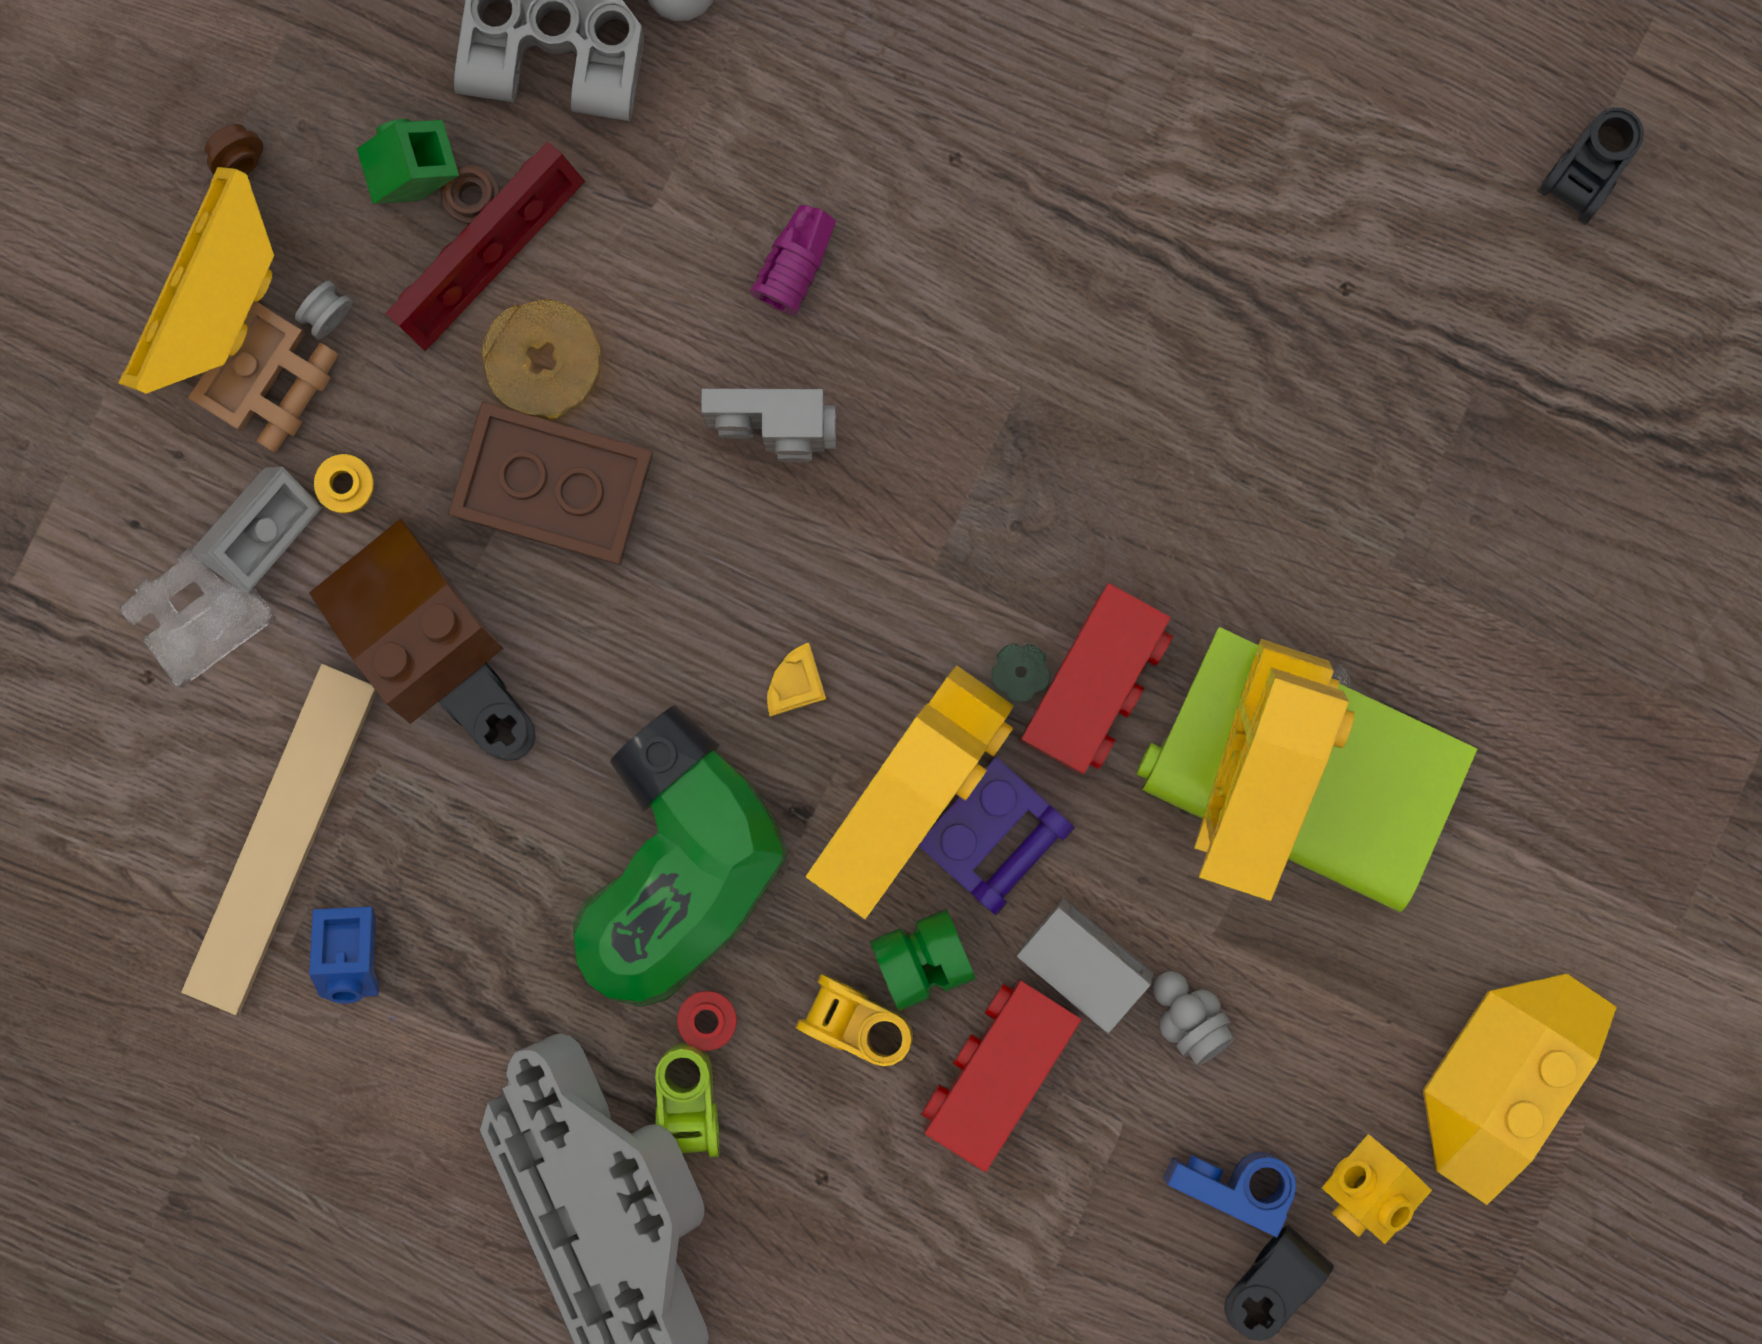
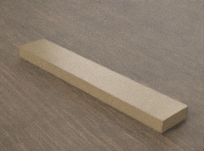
M321 664L181 993L233 1015L241 1013L377 694L370 683Z

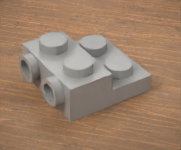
M702 388L701 413L707 428L718 430V437L752 438L753 429H762V439L766 452H775L777 454V461L810 462L812 461V452H825V449H836L835 405H825L823 389Z

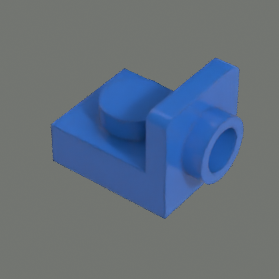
M372 906L313 909L309 976L319 997L327 998L335 1003L348 1004L358 1002L362 997L377 996L379 994V982L374 972L376 915Z

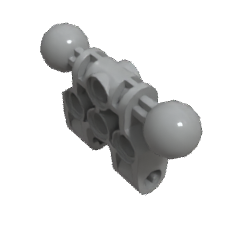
M465 0L455 66L454 91L456 94L514 103L518 93L524 55L530 47L538 46L543 51L553 55L574 52L577 54L571 93V112L630 121L645 40L641 24L623 0ZM648 0V3L662 17L673 21H689L702 15L713 4L714 0ZM495 1L509 3L512 6V14L505 24L492 27L483 22L482 15L489 4ZM560 10L566 12L571 17L569 28L558 36H549L540 30L542 18L551 11ZM620 20L629 26L627 38L617 45L602 43L598 39V32L605 22Z

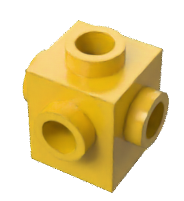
M1369 1134L1348 1157L1338 1163L1332 1176L1321 1187L1339 1204L1332 1212L1338 1220L1358 1237L1368 1229L1384 1244L1397 1231L1403 1229L1410 1222L1414 1211L1432 1191L1407 1165Z

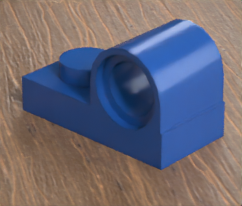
M1262 1151L1250 1153L1243 1157L1236 1165L1227 1184L1220 1180L1224 1170L1208 1161L1191 1154L1187 1164L1172 1157L1163 1177L1168 1186L1278 1237L1296 1191L1295 1176L1284 1162L1270 1153ZM1266 1167L1275 1169L1279 1178L1278 1187L1275 1192L1265 1198L1252 1196L1249 1183L1254 1172Z

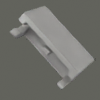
M1064 897L1061 898L1053 910L1030 935L1023 948L1017 954L1021 961L1108 1034L1149 988L1153 978V972Z

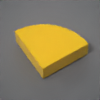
M809 643L791 651L774 671L767 693L770 717L827 700Z

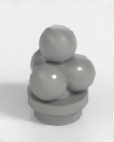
M1165 971L1157 976L1153 983L1155 999L1161 1005L1171 1007L1160 1018L1159 1029L1166 1040L1178 1043L1176 1048L1183 1057L1190 1056L1197 1066L1202 1065L1225 1050L1235 1040L1234 1035L1228 1028L1231 1025V1021L1224 1012L1220 1013L1221 1004L1213 992L1200 989L1188 994L1189 985L1186 978L1178 972Z

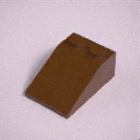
M399 519L309 592L354 663L386 705L410 724L504 649L402 519Z

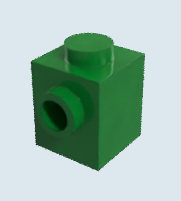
M396 119L388 121L376 128V136L357 148L373 204L421 201L459 176L443 120L410 121L409 119Z

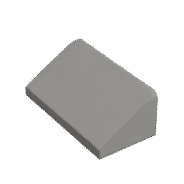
M266 467L254 478L191 552L202 563L241 592L248 594L322 507L284 467Z

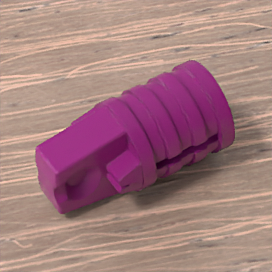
M799 205L779 237L775 239L771 247L772 250L768 253L764 261L765 264L760 269L757 280L749 291L750 294L777 311L796 316L801 302L808 293L809 286L812 285L815 279L816 271H819L823 263L822 258L836 220L824 210L807 205Z

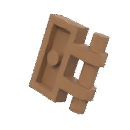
M253 301L244 321L248 329L241 348L235 355H229L224 365L204 372L188 398L243 432L254 413L266 419L268 423L256 442L276 454L287 435L289 434L294 437L303 422L298 418L317 390L323 392L331 380L327 373L337 360L339 354L319 342L308 361H305L294 354L306 334L263 305ZM285 369L297 378L279 406L266 399L265 396L282 370Z

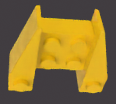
M1260 639L1195 842V849L1207 852L1199 878L1269 901L1272 900L1328 763L1333 746L1339 748L1345 746L1354 720V712L1346 710L1349 701L1344 691L1338 689L1339 680L1331 678L1334 670L1330 661Z
M956 665L929 704H926L914 719L805 877L866 919L956 794L966 801L987 770L979 765L978 761L984 752L994 757L1013 730V727L1007 724L1005 719L1014 705Z

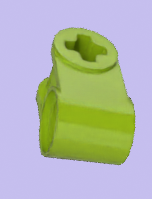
M686 1042L673 1045L664 1053L656 1068V1125L664 1127L673 1135L682 1153L707 1152L710 1158L719 1157V1122L717 1104L714 1103L713 1074L710 1057L705 1051L690 1046ZM677 1058H689L699 1067L700 1080L693 1086L680 1087L669 1078L668 1064Z

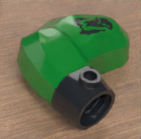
M676 705L670 707L650 722L610 760V763L642 811L651 808L658 832L647 840L632 857L624 873L584 901L573 922L574 958L587 983L609 1000L636 1007H644L668 1000L685 985L701 966L731 942L749 920L767 889L787 861L788 849L774 816L750 781L716 752L719 744Z

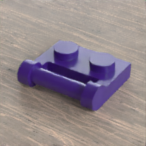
M997 757L985 768L987 770L967 800L965 801L959 797L932 826L918 845L995 916L1007 904L1004 897L1058 838L1064 841L1075 829L1066 818L1049 805ZM1028 810L1040 823L985 883L973 870Z

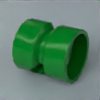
M947 909L916 921L915 930L910 934L899 928L870 940L879 967L899 1012L928 1000L931 989L936 986L948 992L976 980Z

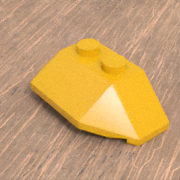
M217 167L206 196L131 359L119 380V384L147 394L222 366L229 355H235L241 348L248 329L244 321L253 301H260L269 288L272 279V271L269 270V266L274 258V253L247 174L237 169Z
M1566 973L1488 990L1423 1088L1428 1128L1434 1153L1435 1171L1488 1205L1533 1161L1598 1062L1617 1007Z

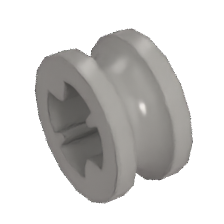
M330 280L325 281L312 291L295 314V320L301 325L308 323L312 326L311 334L318 340L327 336L342 322L353 304V301L347 295L341 297L336 295L337 287Z

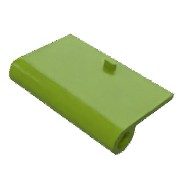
M1221 627L1217 628L1169 735L1164 739L1161 746L1151 742L1142 757L1136 771V775L1145 778L1142 791L1203 819L1240 697L1258 648L1257 644ZM1339 683L1338 689L1344 691L1349 701L1346 710L1354 712L1352 728L1343 748L1333 746L1328 763L1288 860L1401 913L1417 889L1478 749Z

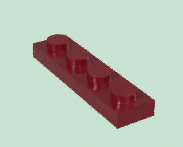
M547 141L533 157L529 158L521 166L519 172L508 184L482 207L479 214L457 238L442 249L438 258L412 285L400 294L398 300L385 314L419 347L426 351L585 183L584 179L565 156Z

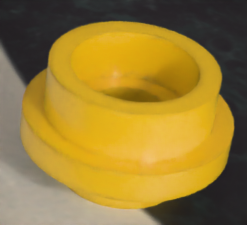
M339 454L328 458L319 466L314 477V490L318 500L326 508L336 513L348 514L360 510L369 502L374 491V478L370 468L361 459L348 454ZM341 473H349L353 478L352 488L344 494L336 493L333 488L335 477Z

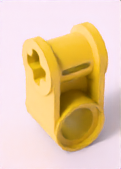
M820 974L817 982L821 988L806 1019H799L795 1028L816 1040L836 1049L846 1050L875 1065L889 1066L901 1061L911 1049L913 1042L912 1027L907 1019L898 1012L869 999V996L830 976ZM835 999H838L839 1003L829 1024L827 1025L825 1023V1020L835 1002ZM877 1022H892L900 1029L902 1044L895 1053L884 1055L872 1048L869 1041V1033Z

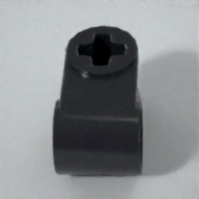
M1613 107L1600 113L1582 131L1572 147L1568 148L1539 186L1537 192L1543 196L1552 194L1577 212V220L1586 225L1610 195L1617 183L1616 180L1639 150L1644 134L1640 119L1632 111L1625 108ZM1611 126L1621 133L1624 140V147L1621 152L1608 151L1601 145L1598 138L1600 127Z
M486 662L438 702L461 727L463 726L473 740L487 754L505 761L518 760L527 755L532 749L536 738L535 726L530 717L506 690L507 686ZM500 720L509 724L517 722L511 730L515 740L510 745L500 740L494 743V740L499 735L495 725Z
M1289 1224L1284 1226L1278 1237H1272L1256 1257L1250 1269L1230 1290L1225 1299L1224 1307L1227 1321L1241 1335L1250 1340L1262 1341L1273 1337L1296 1310L1323 1285L1331 1274L1334 1264ZM1265 1297L1266 1300L1261 1308L1267 1314L1266 1318L1261 1323L1250 1319L1244 1324L1243 1321L1247 1317V1312L1242 1307L1244 1301L1250 1298L1253 1301L1259 1302Z

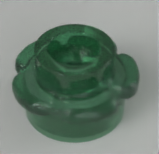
M1010 644L997 654L996 659L998 662L991 672L992 681L999 691L1004 690L1007 693L1009 699L1027 701L1033 697L1035 692H1042L1046 688L1050 679V670L1045 667L1046 657L1039 648L1031 644H1026L1024 647H1019L1018 644ZM1019 666L1026 669V675L1022 678L1017 677L1015 674V669Z

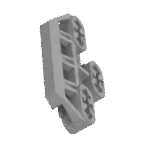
M562 1033L555 1034L515 1052L508 1064L506 1075L509 1081L508 1085L502 1088L504 1095L487 1103L480 1132L574 1344H708L709 1334L706 1324L683 1272L676 1262L679 1238L697 1228L704 1218L702 1197L677 1141L667 1129L659 1125H646L633 1133H629L611 1121L608 1104L580 1044L571 1036Z

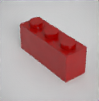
M1108 583L1102 590L1019 741L1079 775L1085 774L1089 765L1099 770L1116 740L1107 735L1117 714L1126 718L1129 717L1145 688L1136 683L1146 662L1156 667L1173 638V635L1164 631L1171 617Z
M1019 978L1012 988L1004 983L999 987L984 1012L992 1018L990 1024L980 1039L973 1034L969 1035L952 1063L961 1069L949 1089L940 1084L937 1086L920 1114L929 1120L924 1127L925 1135L985 1173L1082 1020L1079 1016Z

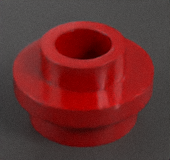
M701 991L691 995L681 1005L677 1016V1026L681 1037L688 1045L702 1051H711L721 1048L732 1038L737 1026V1015L734 1006L725 996L714 991ZM710 1010L716 1014L718 1025L714 1031L703 1032L698 1029L695 1019L700 1011Z

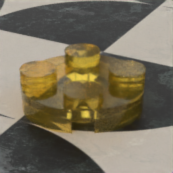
M538 299L539 302H527L521 306L517 304L502 312L494 320L486 333L482 346V359L484 361V372L493 393L509 409L538 418L558 419L567 412L579 407L594 390L601 371V348L588 321L571 306L552 299ZM546 344L552 345L555 348L552 357L557 362L552 371L543 369L539 374L530 372L533 362L526 356L528 351L532 347L542 350Z

